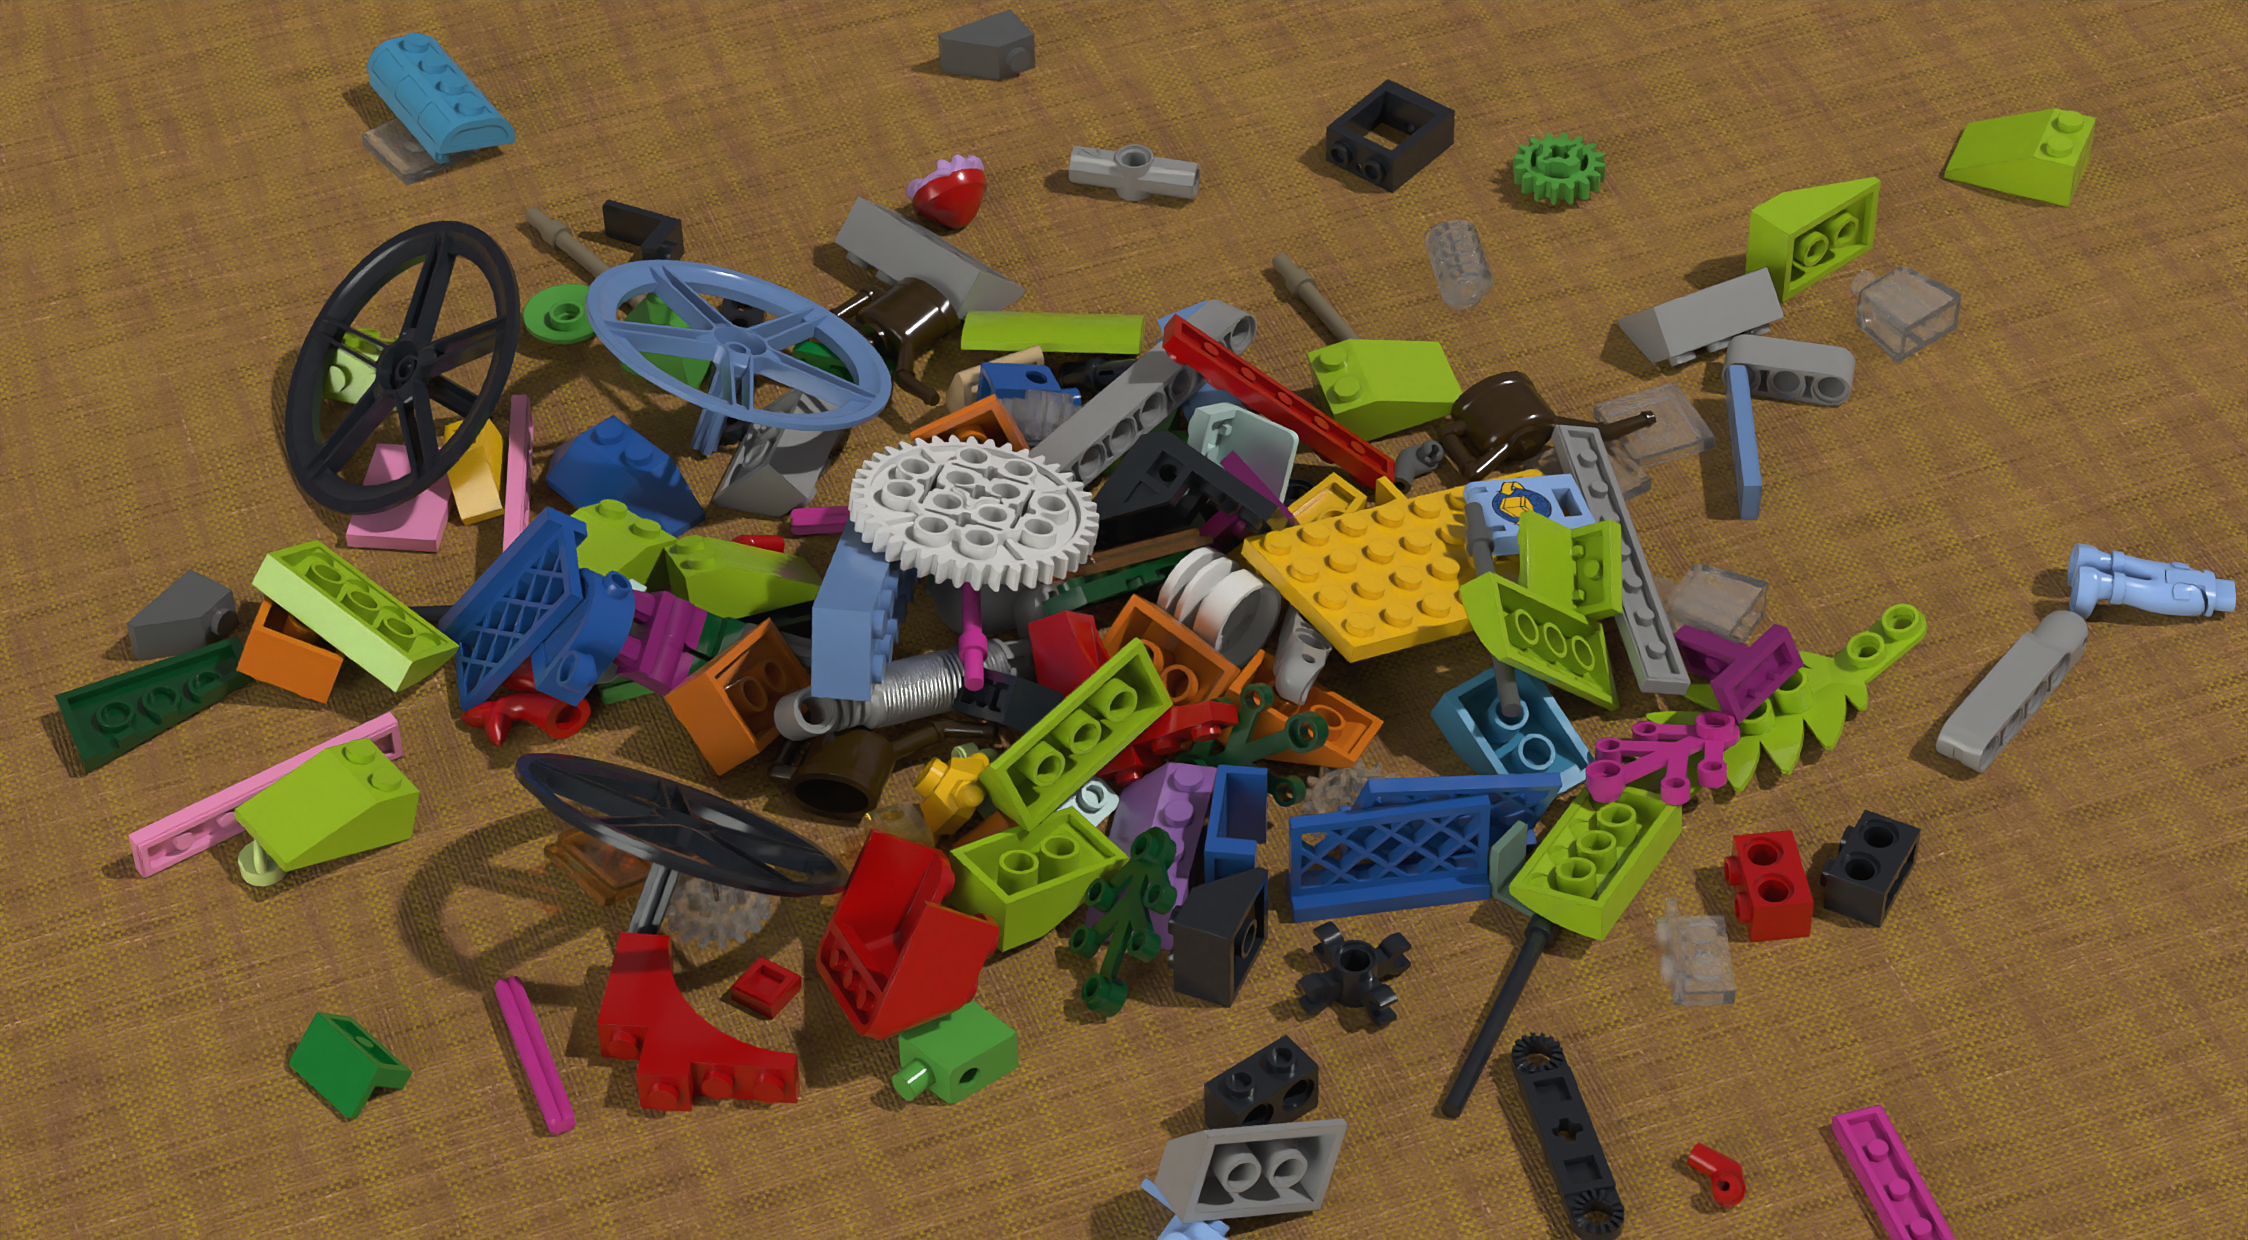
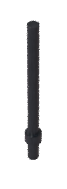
M1537 913L1532 915L1524 931L1526 940L1441 1106L1442 1112L1448 1117H1460L1544 948L1552 945L1560 929V925L1549 921Z

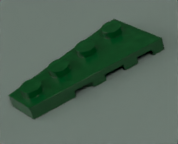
M1209 543L1155 561H1153L1152 557H1148L1132 564H1123L1108 571L1105 569L1084 578L1083 576L1074 578L1056 586L1059 595L1042 603L1047 615L1051 616L1065 610L1078 612L1132 596L1133 593H1142L1165 583L1177 564L1192 551L1205 546H1211Z
M238 636L55 695L58 710L86 774L254 681L255 679L251 676L236 671L244 649Z

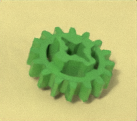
M1562 132L1559 138H1553L1550 133H1545L1542 141L1531 137L1529 138V146L1520 144L1518 146V154L1513 157L1514 183L1521 185V192L1523 194L1534 192L1535 201H1540L1544 197L1550 198L1551 205H1556L1559 199H1565L1569 205L1573 204L1574 197L1576 196L1587 200L1589 199V191L1599 192L1600 182H1604V153L1596 152L1597 145L1595 143L1584 145L1583 136H1578L1573 140L1568 139L1566 132Z

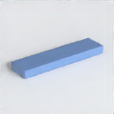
M1729 365L1726 405L1740 519L1757 520L1760 511L1762 481L1748 373L1745 365Z

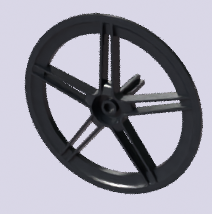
M436 221L410 228L387 240L362 259L337 286L324 304L310 328L298 355L290 381L285 410V441L292 470L299 484L316 502L333 511L349 515H369L398 507L415 498L442 478L469 449L488 419L493 420L491 414L508 379L517 347L520 328V295L516 274L510 259L503 248L490 235L470 224L459 221ZM456 257L469 260L479 267L489 282L495 300L497 318L432 341ZM424 262L400 335L395 342L390 345L350 326L363 307L383 286L405 270ZM348 334L382 350L377 361L342 342L344 335ZM337 349L376 371V378L322 444L320 431L322 394L330 365ZM493 352L490 367L479 395L442 375V373ZM430 399L465 418L457 431L440 450L438 449ZM396 406L411 472L399 479L378 485L365 486L346 482L337 474L338 471Z
M527 754L518 758L513 771L519 783L553 814L609 845L652 862L627 933L658 935L680 873L741 890L783 897L833 895L844 891L848 883L847 880L850 876L848 870L838 859L816 843L752 810L691 786L633 768L565 754ZM555 794L610 816L591 817L565 803ZM632 796H636V797H639V798H643V799L650 800V801H652L653 804L648 803V802H645V801H643V800H640V799L635 798V797H632ZM695 816H698V817H700V818L706 819V820L711 821V822H713V823H709V822L703 821V820H701V819H699V818H697V817H695ZM697 855L705 861H701L692 857ZM767 864L803 872L808 880L793 881Z

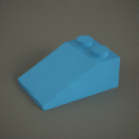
M1494 667L1478 674L1442 696L1430 715L1455 753L1478 775L1560 772L1562 787L1555 798L1586 781L1585 769L1588 764L1596 760L1541 679L1513 667L1522 709L1521 713L1516 717H1506L1502 713Z

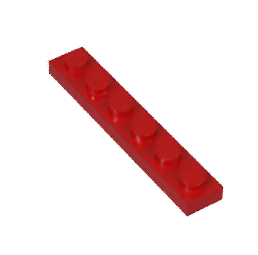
M1176 313L1164 326L1162 348L1166 350V353L1173 361L1183 366L1189 365L1201 373L1212 387L1217 390L1225 389L1237 397L1248 411L1257 415L1262 414L1274 423L1296 432L1299 440L1313 448V451L1321 460L1329 464H1337L1349 472L1352 479L1364 488L1371 487L1376 490V479L1386 476L1394 484V460Z

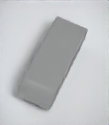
M1745 334L1736 336L1729 341L1721 376L1722 382L1727 387L1729 365H1745L1748 373L1750 395L1822 405H1839L1848 400L1851 394L1856 360L1850 351L1838 346Z

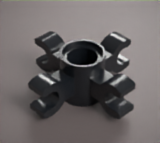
M1331 921L1314 928L1313 934L1321 943L1313 946V952L1322 963L1328 964L1332 969L1322 974L1317 972L1310 973L1298 981V986L1306 994L1298 998V1003L1309 1016L1318 1014L1327 1008L1331 1001L1336 1000L1339 1004L1350 1008L1365 1006L1369 1017L1378 1027L1397 1020V1014L1390 1008V1005L1398 1002V997L1390 986L1382 984L1378 979L1387 974H1401L1411 967V962L1403 954L1411 950L1412 945L1400 932L1386 937L1378 947L1374 948L1371 944L1362 940L1344 941L1340 930Z

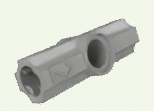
M1139 144L1127 145L1118 151L1074 146L1068 174L1071 183L1116 189L1118 196L1129 201L1144 200L1150 197L1151 194L1195 200L1201 176V165L1196 162L1153 157V153L1149 148Z

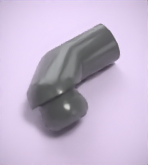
M1427 440L1422 445L1408 447L1399 453L1394 464V485L1403 494H1407L1411 490L1414 477L1429 473L1438 467L1439 462L1444 456L1441 445L1436 441Z

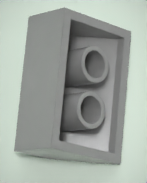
M1766 267L1617 320L1622 331L1652 363L1669 359L1672 367L1695 359L1694 349L1705 345L1709 353L1728 347L1729 341L1732 340L1731 336L1741 332L1757 336L1770 332L1769 322L1783 318L1784 315L1768 268Z
M793 388L762 410L789 414H811L826 412L839 407ZM751 423L712 501L718 507L774 517H781L795 507L804 508L814 498L817 492L814 485L817 479L829 467L831 459L828 456L832 448L842 439L845 431L843 429L800 431Z
M1343 1118L1211 1129L1167 1140L1155 1179V1185L1182 1223L1320 1210L1348 1124Z

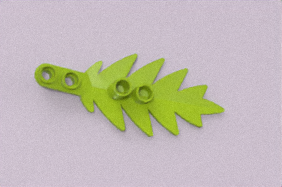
M1896 604L1889 607L1883 613L1882 618L1865 632L1853 636L1847 646L1832 658L1798 651L1804 665L1740 724L1735 723L1740 729V739L1735 745L1724 751L1723 761L1727 764V781L1734 791L1742 792L1750 782L1758 765L1761 746L1782 774L1790 775L1801 753L1804 739V723L1825 750H1833L1845 724L1847 700L1858 711L1867 710L1869 697L1866 685L1925 637L1927 623L1924 615L1910 604ZM1690 684L1686 694L1682 695L1711 711H1722L1710 684ZM1703 712L1648 713L1646 718L1647 721L1657 724L1695 725L1697 716ZM1703 749L1688 756L1686 778L1690 780V800L1703 788L1697 782V765L1700 761L1705 760V750ZM1630 757V759H1632V760H1637V759L1641 758V757ZM1667 766L1630 782L1628 786L1659 794L1661 780L1667 774Z

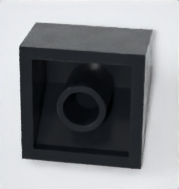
M1257 867L1193 887L1183 905H1176L1168 922V934L1173 935V946L1169 955L1168 967L1174 969V991L1231 1008L1268 939L1267 869Z

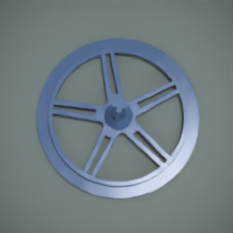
M635 261L615 266L601 273L590 285L586 296L585 310L588 321L595 334L609 351L648 381L703 408L690 444L692 449L701 450L703 455H711L712 452H716L728 417L781 429L800 431L840 430L861 425L878 416L885 408L891 394V376L886 364L876 349L853 327L815 302L779 285L745 273L688 261ZM654 292L692 329L619 321L616 318V310L625 301L633 297ZM697 293L741 302L778 316V318L749 328H742L732 324ZM815 337L845 364L855 384L782 353L780 350ZM638 351L713 361L717 369L708 394L665 373L644 358ZM754 374H761L834 404L839 408L811 414H789L753 408ZM742 379V405L736 403V393Z

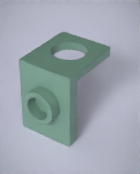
M1518 820L1491 847L1488 855L1490 895L1532 917L1535 912L1509 894V885L1523 868L1526 860L1528 824Z

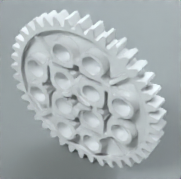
M955 435L950 436L949 442H943L939 437L932 436V441L929 444L918 437L915 438L914 446L900 441L898 450L886 446L884 454L873 453L872 461L864 460L862 469L856 470L855 478L852 479L848 510L851 511L850 521L855 522V532L862 533V541L864 543H873L872 551L874 553L886 552L885 561L901 560L900 569L904 571L915 567L918 569L917 577L919 578L930 573L934 574L935 583L938 584L948 578L952 579L955 588H960L964 582H970L972 588L976 591L980 590L982 584H988L994 592H999L1000 584H1006L1011 590L1018 591V585L1022 582L1033 589L1036 587L1037 580L1049 585L1052 584L1053 576L1065 579L1067 571L1076 572L1078 564H1085L1087 556L1093 553L1100 515L1096 513L1097 503L1091 502V492L1083 491L1084 484L1082 482H1072L1073 474L1071 472L1059 473L1060 464L1044 465L1045 456L1041 455L1030 458L1028 457L1029 450L1026 448L1017 453L1013 452L1010 443H1006L1001 448L995 447L993 439H988L984 444H978L973 436H969L965 443L960 442Z

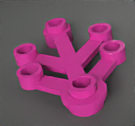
M1724 711L1703 712L1697 716L1695 725L1657 724L1650 721L1638 722L1632 726V741L1608 737L1602 738L1595 743L1596 761L1588 764L1585 769L1586 790L1591 793V798L1597 802H1613L1619 799L1620 793L1625 789V784L1667 766L1666 777L1661 780L1660 798L1664 803L1670 805L1685 804L1690 800V780L1686 778L1688 756L1702 749L1705 750V760L1700 761L1697 765L1698 784L1706 788L1724 786L1727 782V764L1723 761L1724 751L1739 741L1740 729L1735 724V718ZM1661 739H1663V740H1679V741H1677V742H1661ZM1625 757H1641L1628 764L1622 765V763L1625 760Z

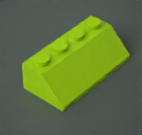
M1135 637L1123 646L977 775L994 806L1028 832H1031L1173 705L1143 642Z

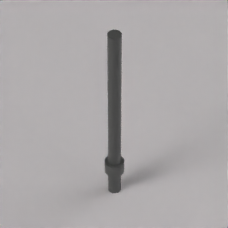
M1477 502L1468 503L1464 507L1467 525L1464 539L1467 553L1473 557L1476 577L1488 571L1495 573L1491 554L1494 551L1495 545L1492 531L1485 523L1482 505ZM1491 654L1502 713L1506 717H1516L1521 713L1522 709L1514 668L1499 661Z

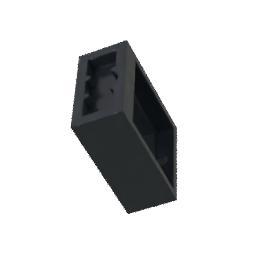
M1387 79L1326 127V161L1394 193L1454 144L1455 110ZM1381 123L1409 135L1407 139L1393 150H1389L1364 136Z

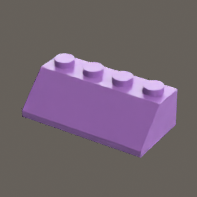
M1168 762L1145 775L1143 779L1123 788L1121 791L1108 839L1129 857V860L1131 859L1130 850L1133 841L1140 833L1145 832L1151 827H1160L1166 830L1170 839L1176 843V856L1172 865L1167 870L1171 886L1177 890L1175 905L1164 915L1148 908L1154 932L1161 938L1160 949H1172L1173 935L1168 934L1170 915L1176 905H1183L1191 889L1198 886L1204 863V849L1217 768ZM1129 886L1117 896L1115 904L1128 892ZM1089 906L1084 925L1093 928L1107 912H1101ZM1113 933L1105 941H1111Z

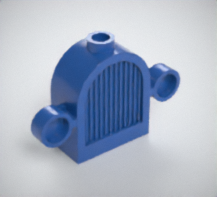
M588 568L579 569L583 599L530 654L536 690L577 707L617 657L632 626L635 613V596L629 580L616 571H609L604 576ZM564 585L559 598L564 594Z

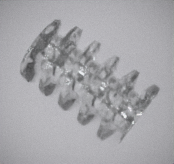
M1461 219L1438 223L1424 233V245L1441 292V298L1445 305L1458 311L1474 307L1493 286V275L1486 260L1482 243L1478 237V231L1474 224Z

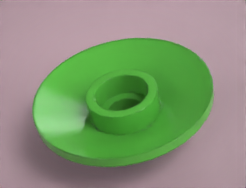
M561 284L546 288L535 294L527 302L523 310L524 325L528 332L542 341L554 344L577 343L595 336L596 334L588 321L585 310L586 296L590 286Z

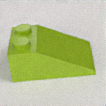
M2053 108L1969 122L1945 170L1944 178L2069 207L2090 159L2096 118L2082 115L2076 111Z
M1869 177L1786 191L1756 206L1751 210L1749 219L1750 227L1745 274L1767 267L1778 300L1783 303L1873 248L1881 181L1876 177Z
M1348 339L1307 353L1313 388L1324 413L1366 442L1450 415L1452 405L1462 394L1439 341Z
M605 499L598 504L579 508L570 515L585 522L588 537L576 548L579 569L588 568L604 576L609 571H616L628 580L632 578L646 586L645 592L647 593L667 587L669 575L664 547L676 545L678 538L662 530L659 523L637 516L627 510L628 508L624 503L612 499Z
M699 535L680 538L676 541V545L664 547L672 594L722 618L732 617L738 619L815 600L823 582L805 558L712 537L703 538Z
M367 737L325 748L235 808L234 817L282 870L288 872L412 838L420 791Z
M1073 806L1051 813L1031 832L1018 825L950 850L949 861L951 870L955 874V882L950 895L946 899L962 913L971 916L983 913L991 916L1000 927L997 947L1004 952L1045 936L1085 902L1086 891L1095 879L1102 878L1109 881L1129 861V857Z

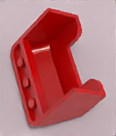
M871 828L847 880L846 888L839 898L820 941L816 955V968L856 1031L860 1035L883 1040L956 1012L964 1004H969L976 994L978 975L986 958H990L997 948L1000 927L989 915L977 913L971 916L940 906L942 899L944 900L950 895L955 882V874L951 870L950 861L942 850Z

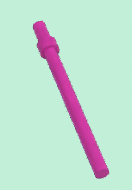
M964 582L961 586L963 634L958 640L959 659L964 663L965 687L971 691H978L984 686L983 662L988 657L987 638L982 634L981 589L976 591L972 588L970 582Z

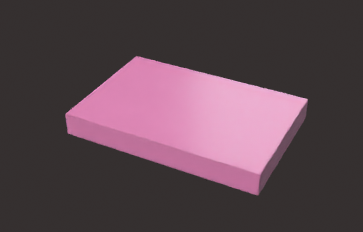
M377 443L363 485L388 483L410 473L411 467L406 446ZM447 473L427 490L398 507L375 514L352 515L346 532L347 545L350 547L438 552L455 499Z

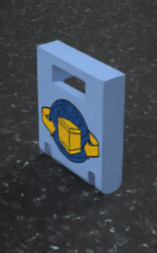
M1571 474L1477 481L1467 484L1463 491V497L1467 504L1477 502L1482 505L1486 526L1491 529L1495 548L1491 554L1494 556L1520 554L1517 533L1519 530V516L1525 511L1532 510L1569 529L1596 523ZM1566 507L1571 516H1564L1563 512Z

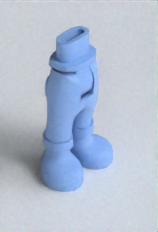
M2075 543L2070 554L2067 573V584L2072 587L2069 611L2077 613L2084 620L2091 615L2096 603L2105 599L2108 600L2109 604L2121 605L2122 603L2145 611L2167 615L2198 616L2203 613L2204 616L2211 617L2214 610L2234 612L2236 604L2235 582L2232 580L2216 579L2212 571L2204 569V573L2182 562L2165 563L2124 555V552L2115 550L2108 554L2100 551L2095 546L2083 543Z

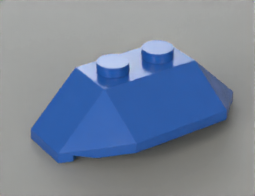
M614 415L593 425L554 449L546 475V484L578 509L598 504L605 499L617 500L624 503L628 508L627 510L637 516L659 523L662 530L676 538L705 520L703 509L673 459Z

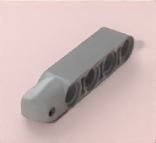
M1289 603L1284 614L1273 673L1276 676L1275 686L1277 693L1282 698L1301 706L1304 705L1309 690L1322 670L1332 645L1291 603Z
M2068 610L2053 611L2045 616L2031 633L2025 632L1948 718L1938 736L1936 751L1954 761H1960L1963 765L1979 773L1984 772L2056 690L2065 675L2083 656L2088 638V626L2084 618Z

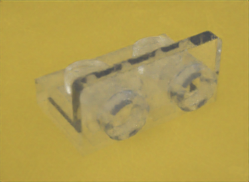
M1666 898L1664 917L1655 918V941L1657 947H1665L1666 954L1660 956V977L1662 985H1670L1673 1006L1734 1004L1735 984L1724 915L1679 916L1676 898Z

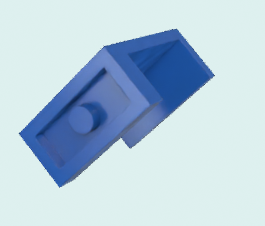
M1218 765L1204 849L1205 883L1257 868V843L1266 844L1267 768Z

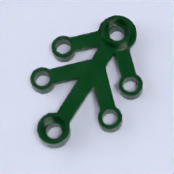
M1258 682L1245 686L1240 693L1239 724L1233 726L1224 752L1212 756L1217 739L1195 742L1192 749L1181 752L1174 762L1217 768L1218 765L1266 768L1256 761L1288 749L1298 753H1307L1321 748L1327 740L1329 727L1326 720L1318 713L1306 711L1291 716L1286 721L1284 730L1250 742L1260 712L1269 710L1274 702L1272 689L1267 684ZM1254 691L1260 696V705H1257L1254 701ZM1227 697L1210 699V701L1233 704ZM1308 724H1310L1313 730V737L1308 732ZM1267 768V793L1273 796L1278 805L1289 807L1299 804L1304 800L1306 787L1301 778L1295 775L1281 777ZM1286 784L1292 788V798H1289L1286 794Z
M1151 827L1135 838L1130 850L1131 859L1109 881L1097 878L1089 885L1085 894L1086 904L1107 913L1093 928L1084 924L1078 926L1073 931L1069 940L1071 952L1085 959H1090L1095 956L1101 944L1113 933L1099 974L1094 973L1090 975L1084 982L1081 991V997L1086 1002L1087 1007L1107 1018L1116 1015L1123 1007L1127 998V984L1124 980L1117 977L1126 948L1129 955L1143 962L1153 960L1160 949L1161 938L1154 932L1148 908L1164 915L1173 908L1177 900V890L1171 886L1167 873L1176 856V843L1170 839L1168 832L1160 827ZM1129 886L1128 892L1115 904L1117 896Z

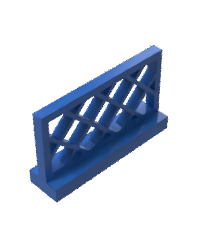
M546 506L438 621L439 631L460 646L455 654L461 710L468 711L484 703L583 599L576 548L588 537L585 522ZM564 585V594L559 598Z
M1560 772L1368 779L1352 806H1340L1337 812L1488 793L1491 803L1488 854L1491 851V847L1518 820L1528 824L1526 853L1532 852L1537 844L1534 827L1561 789L1562 781ZM1477 813L1459 815L1451 822L1463 828L1477 816ZM1422 819L1409 821L1402 829L1413 834L1427 822ZM1373 825L1358 828L1352 834L1364 840L1378 828ZM1440 830L1427 840L1426 843L1434 848H1438L1451 836ZM1389 837L1377 849L1385 854H1389L1401 842L1393 837ZM1342 842L1340 843L1341 853L1343 857L1349 851H1351L1352 848L1348 847ZM1463 845L1454 853L1468 852L1474 850L1466 845ZM1414 851V852H1412V853H1411L1409 856H1407V857H1425V856L1422 855V854H1420V853H1418L1417 851Z
M1488 793L1289 817V873L1285 874V888L1294 923L1490 899L1491 885L1487 874L1491 803ZM1477 813V816L1463 828L1451 822L1459 815ZM1422 819L1427 822L1413 834L1402 829L1409 821ZM1373 825L1378 828L1364 840L1352 834L1358 828ZM1440 830L1451 836L1438 848H1434L1426 843L1427 840ZM1315 832L1328 834L1314 847L1302 840V834ZM1389 837H1393L1401 842L1389 854H1385L1377 849ZM1341 842L1352 848L1351 851L1339 860L1327 855ZM1463 845H1466L1474 850L1468 852L1454 853ZM1414 851L1425 856L1405 859ZM1364 857H1367L1372 861L1376 862L1356 865ZM1315 863H1318L1319 865L1326 868L1320 870L1306 871Z

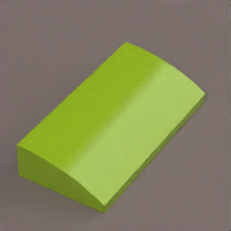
M970 310L967 313L963 326L961 349L1021 351L1039 345L1042 352L1140 354L1144 351L1145 315Z
M319 540L267 553L251 583L394 692L404 690L426 678L453 657L460 647Z
M1491 571L1459 586L1462 602L1474 631L1489 652L1499 661L1608 710L1614 711L1620 708L1601 623Z
M1585 785L1510 883L1509 894L1549 921L1581 935L1603 941L1682 832V804H1666L1661 800L1658 793L1625 786L1624 791L1620 793V797L1616 801L1602 803L1591 798V793L1586 790Z

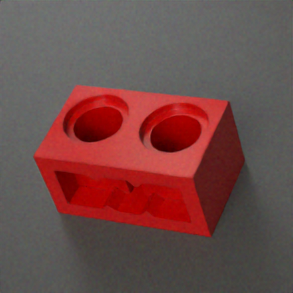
M1793 831L1733 835L1731 856L1724 857V876L1727 886H1735L1734 911L1738 923H1745L1750 943L1810 937L1814 901Z

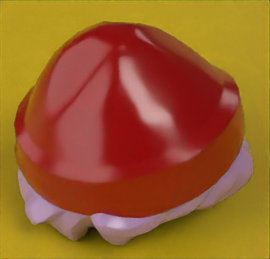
M956 154L952 156L951 162L944 159L938 160L935 171L925 178L912 180L906 187V195L912 200L917 215L953 229L968 225L976 217L981 207L983 193L987 189L982 161L974 155H968L967 158H963L961 155Z

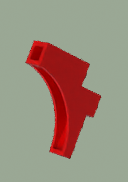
M1065 610L1028 623L1038 684L1064 693L1062 700L1110 659L1100 639L1093 615ZM1208 700L1191 705L1171 706L1095 774L1096 778L1116 780L1117 786L1121 787L1143 779L1145 774L1151 773L1162 766L1160 755L1181 750L1182 742L1191 739L1195 742L1214 740L1222 736V729L1239 724L1236 705Z
M620 932L597 1021L602 1057L639 1060L636 1078L641 1108L657 1109L660 1111L692 1112L695 1096L712 1097L715 1099L758 1100L767 1103L798 1102L800 1078L797 1054L773 1051L742 1042L723 1033L695 1012L683 997L674 980V963L669 935Z

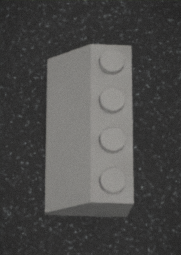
M859 196L834 241L848 250L846 255L848 260L865 269H869L870 265L879 269L875 276L891 286H894L905 277H915L935 287L954 307L959 318V325L962 320L965 321L970 310L1002 311L1021 298L1026 290L907 216Z

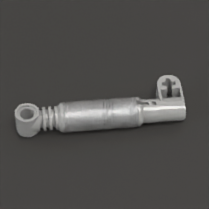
M1052 581V584L1049 585L1041 584L1033 589L1022 592L1017 597L1013 610L1020 639L1002 642L1000 639H987L988 657L983 662V668L1038 683L1028 623L1048 617L1042 602L1059 595L1056 586L1062 584L1061 582ZM958 646L918 656L915 655L910 658H902L897 661L894 660L890 664L886 663L884 683L876 684L870 702L811 697V686L792 692L782 697L776 704L774 722L777 729L788 739L802 741L814 736L831 733L835 730L840 731L845 728H852L856 725H863L866 728L874 729L949 712L950 710L954 711L951 708L954 699L957 697L958 686L959 689L962 686V677L964 676V663L959 659ZM802 703L811 712L810 724L801 715Z

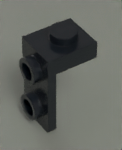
M609 199L602 205L605 234L607 237L640 246L643 261L681 260L685 251L680 219Z

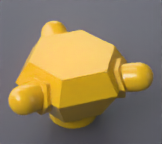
M977 752L966 758L952 757L946 763L937 757H933L920 772L912 789L922 795L920 808L924 817L918 835L921 844L934 847L939 843L942 834L953 835L970 819L976 808L982 803L987 792L977 775L989 765V759L985 754Z

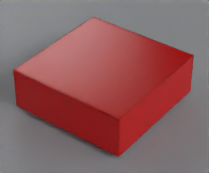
M760 956L730 988L731 999L773 1020L802 989V980L800 975Z

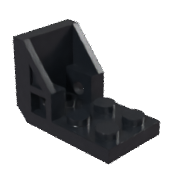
M1168 430L1140 435L1091 501L1097 503L1096 513L1100 515L1099 528L1106 536L1119 545L1189 526L1207 501L1229 518L1236 512V516L1246 523L1245 528L1255 536L1270 531H1282L1285 528L1292 527L1277 505Z

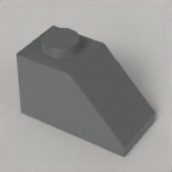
M1011 9L938 35L940 68L944 72L1002 80L1035 68L1034 34Z
M189 569L126 624L133 655L138 660L143 661L176 656L216 643L227 636L239 624L232 590Z

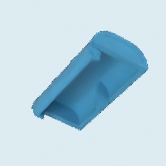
M408 33L405 36L384 41L370 55L366 67L370 74V86L437 163H448L450 153L515 143V131L510 122L501 115L486 95L477 88L463 69L454 62L435 38L421 33Z

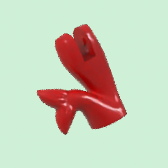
M529 655L501 684V686L518 693L503 696L496 701L481 703L464 712L460 719L471 727L485 728L490 742L500 747L504 744L515 720L529 721L551 737L564 739L576 734L586 724L591 715V708L586 697L575 707L536 690L531 655Z

